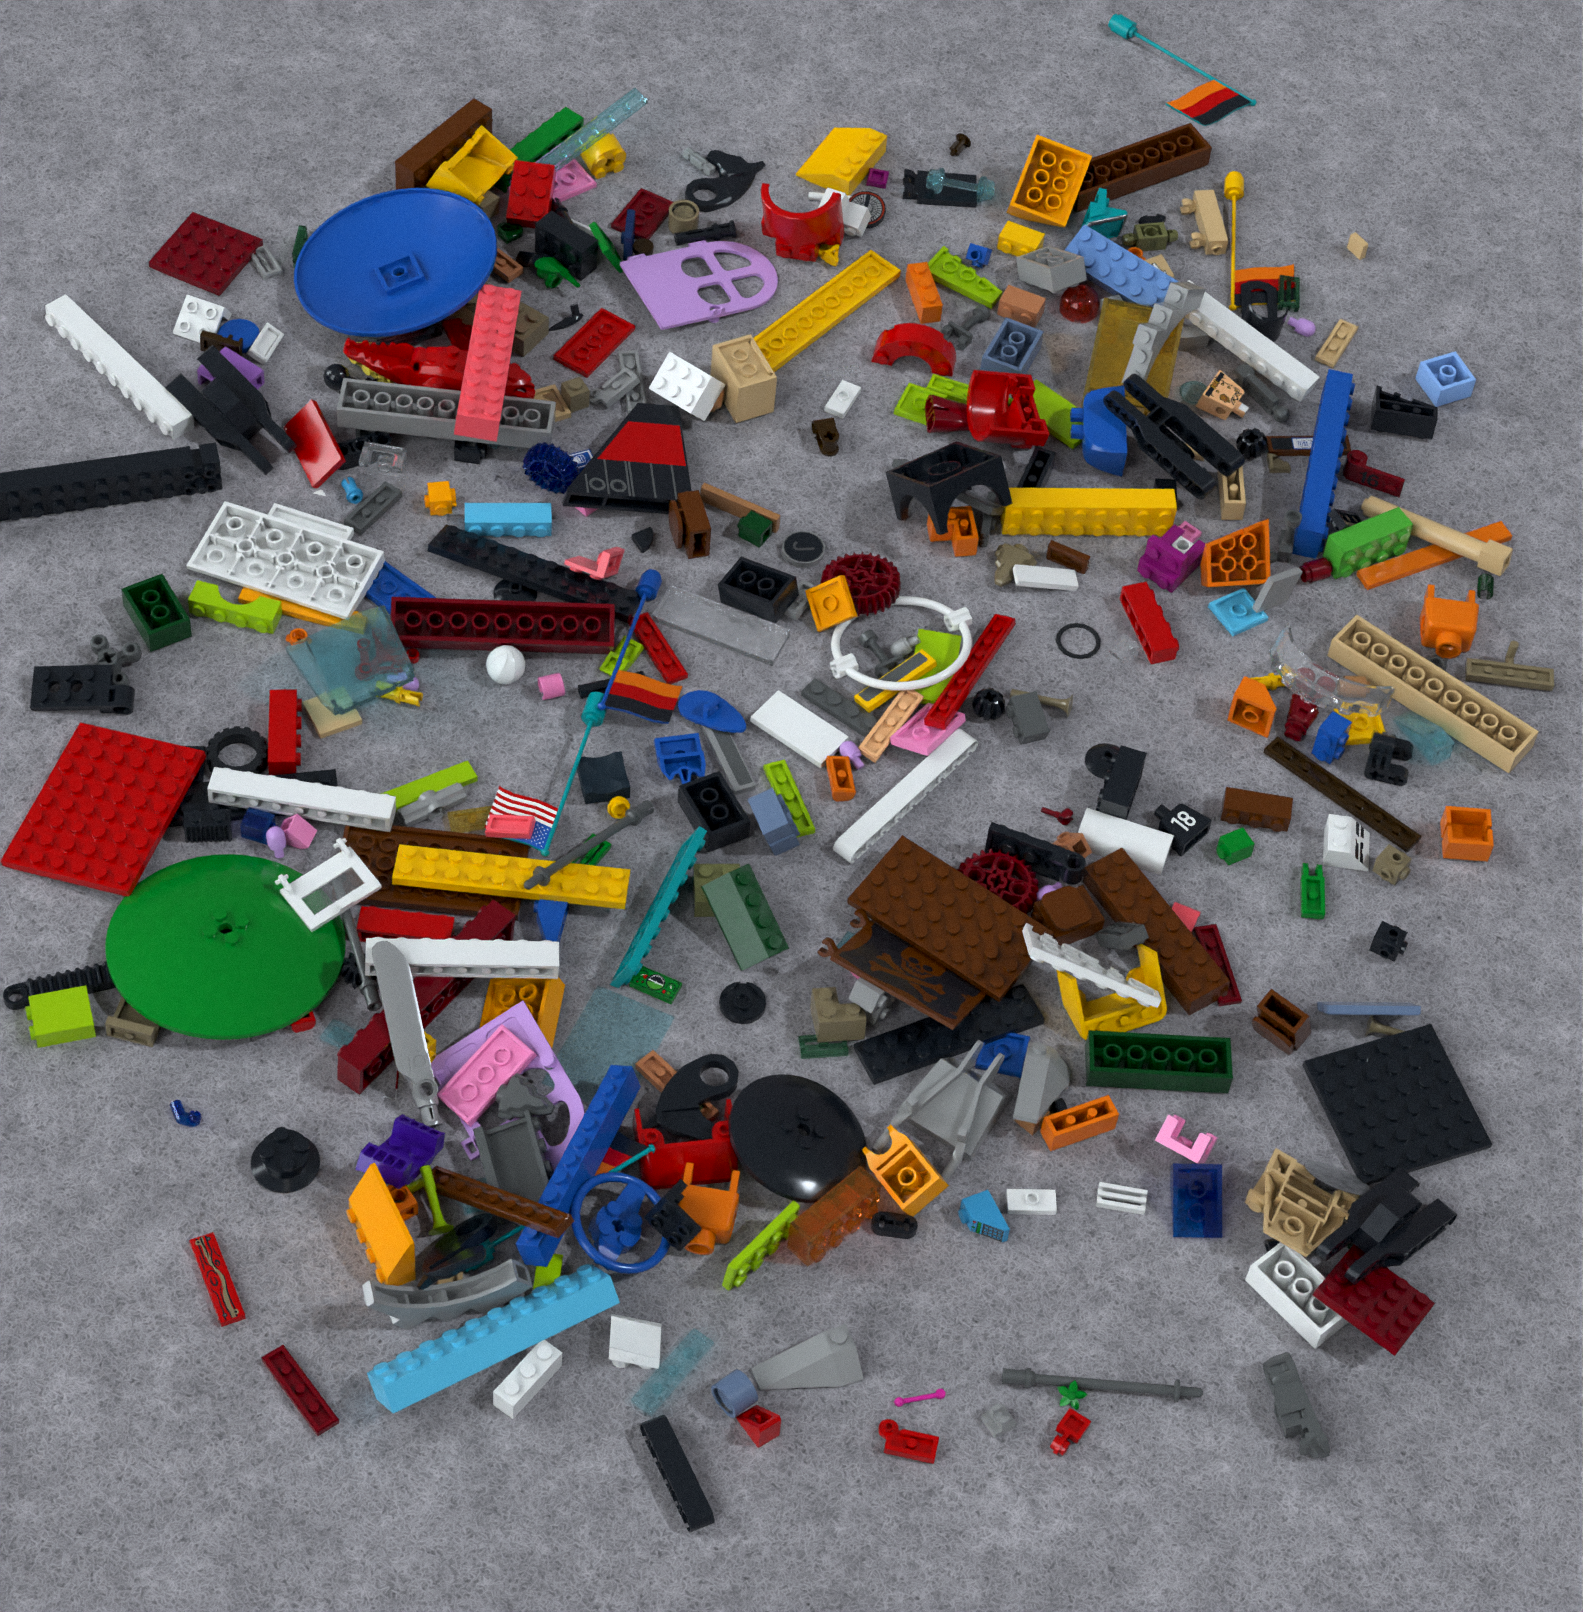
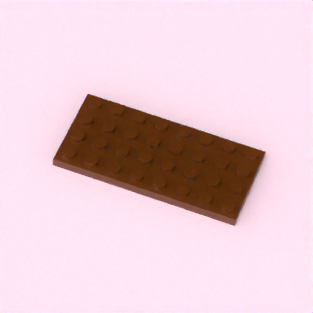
M345 825L343 838L347 840L345 845L347 847L350 846L382 885L381 889L358 904L477 916L480 908L483 905H488L494 899L515 914V921H518L522 898L392 884V876L399 844L528 858L530 846L504 838L486 837V835L395 825H392L390 832ZM352 868L345 872L346 881L342 884L347 895L363 885L364 882ZM333 887L331 895L332 901H337V897Z
M903 835L847 900L849 905L855 909L864 910L869 918L998 1002L1002 1000L1034 961L1030 958L1022 932L1025 924L1032 925V931L1039 935L1047 933L1053 936L1054 934L1053 931Z

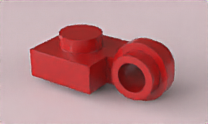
M1069 1408L1056 1427L1055 1431L1063 1436L1057 1435L1051 1443L1050 1448L1053 1449V1453L1064 1456L1071 1444L1067 1440L1069 1439L1078 1444L1089 1428L1091 1421Z

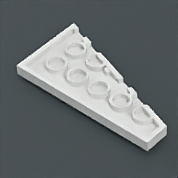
M1025 924L1022 932L1030 958L1039 963L1045 961L1052 964L1051 966L1058 971L1064 972L1067 970L1080 980L1086 981L1088 979L1102 989H1113L1123 998L1132 997L1145 1007H1150L1151 1005L1158 1008L1161 997L1157 990L1133 978H1129L1127 981L1118 970L1112 967L1106 970L1098 964L1099 960L1064 943L1060 946L1052 938L1053 936L1047 933L1039 935L1032 931V925Z

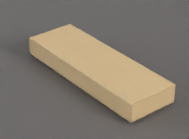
M1340 319L1316 355L1315 361L1334 368L1358 331L1359 326Z

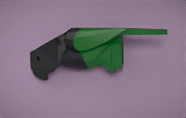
M530 251L518 252L516 262L522 267H529L536 276L544 279L547 288H556L560 285L563 278L567 279L577 288L581 286L568 273L569 271L551 254Z

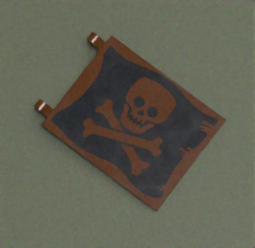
M857 909L854 912L860 918V921L857 919L850 921V925L854 928L863 927L840 949L837 948L833 939L826 937L822 943L827 945L828 950L821 947L817 952L822 957L831 956V961L952 1030L987 996L986 993L874 920H870L867 913L862 909Z

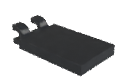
M904 169L905 178H903L905 192H903V199L917 200V204L976 208V175L918 170L917 174H915L912 170Z

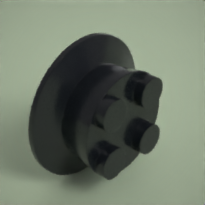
M278 1127L274 1132L267 1135L257 1145L251 1157V1170L256 1181L264 1188L277 1193H291L305 1188L315 1179L320 1169V1155L316 1146L299 1132L286 1129L285 1127Z

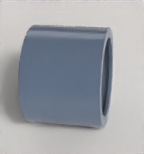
M735 1369L711 1387L716 1403L731 1418L736 1417L758 1401V1395L752 1382L738 1369ZM722 1402L730 1409L729 1412L721 1406Z

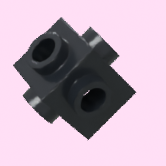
M1382 921L1369 951L1395 962L1398 954L1403 955L1407 948L1408 942L1405 941L1408 932Z

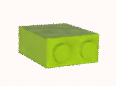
M86 985L28 996L30 1006H25L27 1020H33V1026H29L31 1041L36 1040L38 1048L96 1037Z

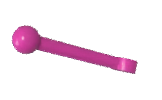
M937 1389L936 1393L904 1399L897 1397L894 1400V1404L897 1407H901L905 1403L932 1398L943 1399L946 1393L943 1389Z

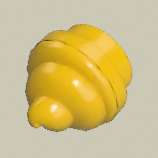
M616 796L608 803V813L615 819H622L625 817L626 810L630 808V803L626 798Z

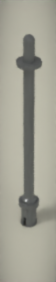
M645 800L635 808H629L626 810L624 818L547 868L537 866L533 871V877L524 882V888L529 890L538 884L547 886L551 875L630 824L636 826L641 823L644 817L654 812V808H651L653 804Z
M345 873L327 883L329 886L334 887L337 900L346 895L342 884L346 881ZM349 908L342 913V917L362 979L359 989L365 997L367 1009L369 1011H377L382 1008V1002L378 994L379 985L377 981L371 979V976L365 975V956Z
M1003 1368L1002 1384L1024 1385V1388H1030L1034 1384L1069 1387L1070 1383L1076 1380L1079 1388L1173 1395L1174 1402H1178L1180 1396L1199 1398L1203 1395L1201 1388L1180 1386L1179 1379L1175 1380L1174 1385L1036 1374L1034 1371H1031V1368H1026L1025 1370Z

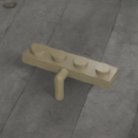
M1511 641L1505 656V663L1467 658L1465 663V680L1552 691L1554 688V669L1514 664V657L1519 644L1517 641Z

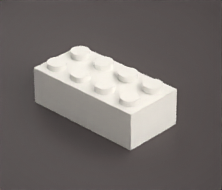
M1280 1242L1250 1265L1245 1281L1314 1349L1349 1323L1313 1296V1293L1325 1277L1300 1253Z

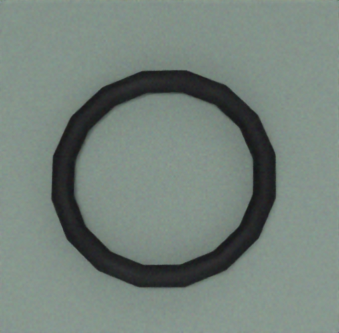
M1067 624L1056 635L1058 648L1071 658H1090L1100 649L1101 639L1098 633L1092 627L1085 624ZM1069 628H1084L1094 635L1096 647L1088 654H1073L1062 646L1061 635Z

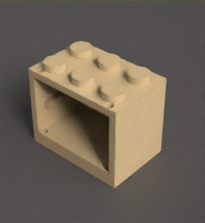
M752 335L712 345L710 376L726 384L723 388L725 393L723 403L735 423L774 412L777 377Z

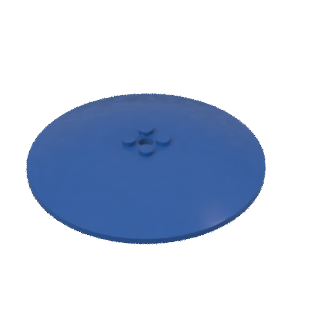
M407 188L375 194L338 211L314 231L304 244L296 261L294 270L295 290L304 310L318 323L331 330L360 337H386L409 333L430 326L450 316L468 303L480 291L488 280L496 261L497 239L492 223L487 215L470 200L452 192L430 188Z

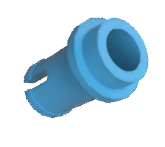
M347 477L350 484L347 483L346 479H343L341 485L347 494L348 502L357 504L362 501L363 492L357 487L352 477Z

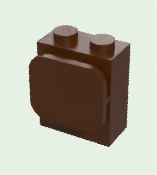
M695 490L678 493L677 503L675 500H670L669 528L676 549L682 548L683 543L688 559L709 556L711 526L700 492Z
M1083 885L1078 887L1065 886L1044 894L1042 900L1034 902L1031 918L1054 932L1053 939L1060 946L1064 943L1071 944L1095 935V932L1103 929L1105 922L1104 917Z
M1270 989L1257 1005L1258 1017L1255 1016L1252 1019L1253 1029L1287 1055H1290L1293 1049L1297 1051L1311 1034L1309 1015L1273 989Z

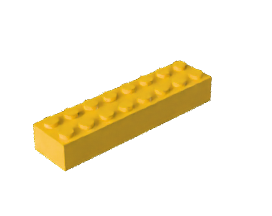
M1009 488L1013 504L1006 507L1002 506L1004 510L1002 515H1000L1002 534H1009L1011 536L1018 534L1037 536L1042 534L1053 536L1136 535L1139 537L1157 535L1162 537L1174 524L1177 505L1174 489Z

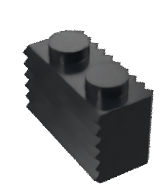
M231 809L184 811L185 842L232 841Z

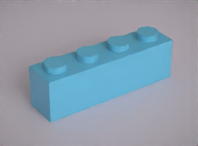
M465 503V531L475 533L478 536L494 537L551 536V503Z

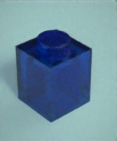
M249 807L240 824L241 837L267 845L266 833L268 829L274 826L278 827L275 815Z

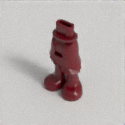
M1301 668L1296 673L1299 689L1298 693L1292 695L1287 720L1284 725L1286 728L1284 735L1295 741H1300L1302 736L1306 735L1307 730L1317 719L1319 714L1317 708L1322 698L1332 694L1336 688V683L1333 679L1320 677L1315 684L1309 701L1307 695L1314 684L1316 674L1308 668Z

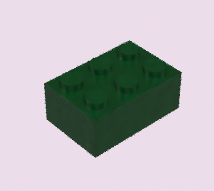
M163 574L121 589L123 606L150 652L192 637L190 619Z

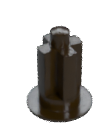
M958 133L956 135V141L949 148L951 156H959L965 147L971 146V141L965 134Z

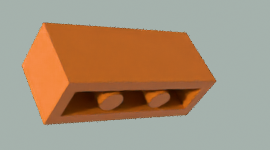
M928 263L907 264L905 281L920 323L940 322L943 304Z
M1107 1095L1044 1117L1040 1133L1049 1150L1053 1151L1115 1129L1119 1113L1110 1096Z

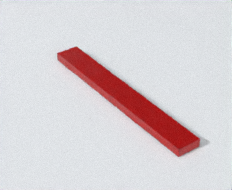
M999 614L993 616L972 647L964 665L953 675L924 718V725L943 730L947 728L1015 626V618Z

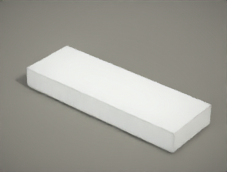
M1015 564L1012 569L1016 586L1076 591L1079 587L1075 570Z

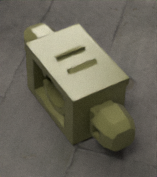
M1164 222L1134 225L1133 233L1122 235L1123 245L1133 246L1134 244L1142 252L1166 250L1167 242L1178 240L1177 230L1166 231Z

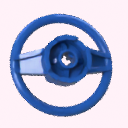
M602 1173L585 1181L573 1198L570 1215L574 1219V1222L571 1224L574 1235L581 1248L594 1260L593 1262L605 1267L604 1269L608 1271L612 1270L625 1274L647 1271L656 1266L669 1250L670 1244L662 1236L659 1248L647 1260L634 1264L616 1262L620 1254L627 1253L640 1239L642 1218L638 1212L644 1196L646 1195L654 1206L661 1199L658 1193L644 1181L625 1173ZM619 1182L627 1184L615 1201H611L603 1206L591 1219L588 1232H591L592 1238L595 1241L592 1245L586 1237L581 1224L580 1213L585 1196L591 1189L603 1183Z

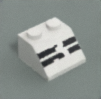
M1329 814L1324 828L1323 865L1368 871L1370 833L1352 817Z

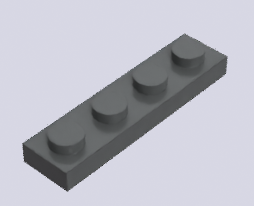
M816 678L801 691L802 697L865 738L879 720Z

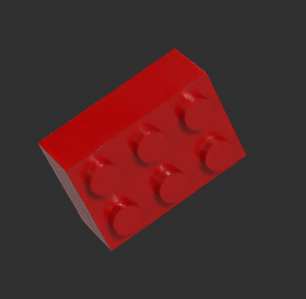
M514 161L506 215L507 223L535 229V223L551 211L556 177L555 165Z

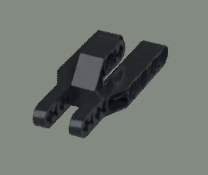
M212 345L197 358V361L207 369L213 378L215 377L214 380L201 390L202 394L181 373L165 388L221 446L243 452L264 475H267L273 469V466L249 442L257 432L264 428L289 454L298 446L272 420L268 402L263 395Z
M1131 374L1125 379L1124 387L1129 394L1150 411L1147 416L1115 390L1103 398L1106 408L1132 430L1139 448L1197 499L1203 500L1218 486L1215 479L1207 472V469L1205 467L1202 468L1194 461L1195 455L1184 442L1226 477L1231 476L1245 464V459L1241 452L1187 405L1163 397L1137 374Z
M1399 1168L1351 1204L1348 1210V1219L1346 1220L1344 1217L1342 1226L1323 1240L1316 1253L1327 1261L1351 1242L1355 1244L1365 1254L1350 1266L1344 1277L1353 1285H1356L1377 1268L1400 1266L1444 1232L1446 1230L1445 1226L1451 1225L1454 1222L1457 1213L1440 1199H1436L1411 1218L1422 1205V1202L1411 1194L1416 1186L1419 1187L1420 1183L1405 1170Z

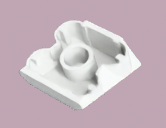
M611 1314L609 1359L612 1360L613 1365L618 1368H625L631 1363L639 1365L642 1369H659L661 1324Z

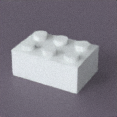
M669 352L649 389L705 421L726 384Z

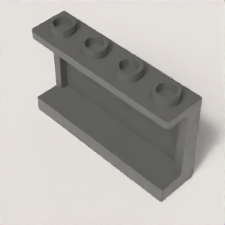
M527 1110L524 1111L525 1117L489 1130H485L483 1126L474 1128L473 1132L488 1185L538 1202L551 1178V1174L554 1173L550 1160L545 1158L544 1153L548 1152L544 1139L540 1138L538 1133L541 1130L538 1117H533L530 1111ZM497 1216L502 1224L513 1222Z

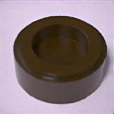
M641 238L634 242L633 252L635 255L644 253L646 256L653 254L654 245L649 239Z

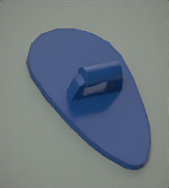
M704 690L692 691L683 695L678 702L680 715L696 724L730 733H742L746 730V723L742 715L715 693Z

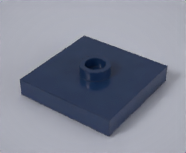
M627 209L625 232H621V244H624L623 261H627V257L633 255L636 211L632 209Z

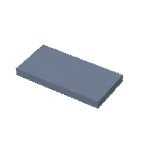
M1317 1002V1010L1332 1015L1421 1014V1006L1412 1003Z

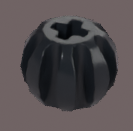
M1256 428L1243 430L1236 441L1237 450L1248 459L1252 456L1255 459L1261 457V454L1265 453L1267 448L1265 434Z
M994 688L981 689L974 696L972 707L974 713L979 718L983 717L984 721H989L990 718L995 720L1004 712L1005 700L1003 695L999 691L994 690Z

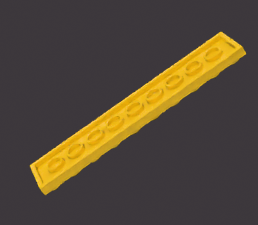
M869 250L755 336L753 339L773 372L777 371L899 278L901 270L874 251Z
M399 844L392 884L625 909L630 869L570 863L551 875L547 886L538 884L532 889L527 890L524 888V882L533 877L534 869L537 866L547 868L556 861Z

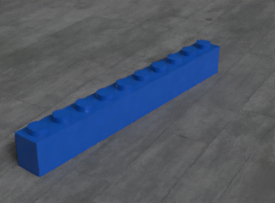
M610 1065L538 1203L570 1214L572 1201L577 1190L585 1181L595 1176L641 1087L632 1066ZM525 1226L516 1242V1247L524 1264L547 1267L564 1233L559 1238Z

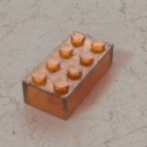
M859 1166L790 1223L787 1248L806 1266L813 1262H820L828 1249L838 1247L846 1234L856 1232L863 1220L866 1218L871 1219L878 1212L882 1184L862 1166Z

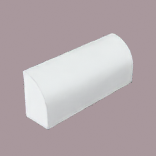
M1090 808L1086 809L1078 833H1083L1093 854L1105 857L1123 848L1140 869L1159 875L1162 874L1174 835Z

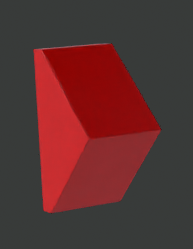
M759 1405L753 1406L736 1417L758 1448L780 1434V1415Z

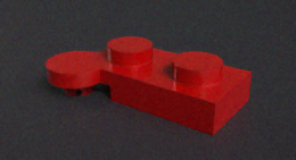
M885 1419L880 1422L878 1432L882 1438L886 1439L885 1454L934 1464L939 1441L938 1436L906 1429L899 1431L898 1424L891 1419Z

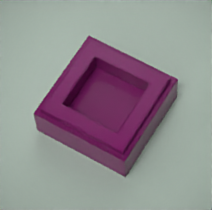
M870 168L866 186L886 189L889 171Z

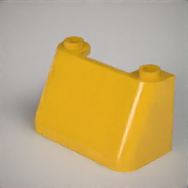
M481 125L475 131L473 137L468 139L464 146L448 162L444 161L439 166L426 186L430 189H439L460 195L478 206L485 198L483 195L504 174L509 175L513 171L514 161L518 157Z

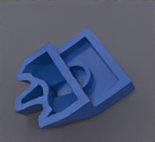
M699 733L654 738L658 766L669 780L678 775L681 784H685L691 781V775H696L698 778L705 776L706 762L704 751L701 749Z

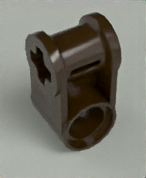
M834 418L813 420L811 423L812 432L816 435L814 438L818 443L821 453L828 457L838 454L839 446L837 442L839 441V433Z

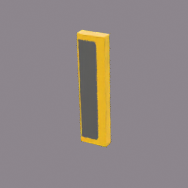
M921 649L879 680L892 682L915 681L935 668L937 662ZM868 686L856 694L854 699L857 704L870 713L900 691L883 690Z

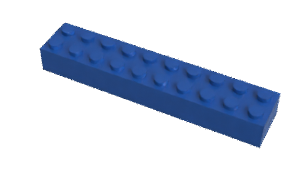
M1328 369L1320 398L1299 512L1302 514L1300 526L1296 527L1292 554L1316 559L1318 552H1323L1325 544L1323 539H1327L1328 523L1331 519L1328 513L1332 511L1331 507L1335 498L1334 491L1332 490H1336L1338 482L1337 475L1335 474H1338L1341 462L1338 458L1342 457L1343 443L1347 432L1344 426L1347 427L1350 416L1349 412L1346 411L1351 409L1352 399L1349 395L1353 396L1355 383H1352L1353 374Z

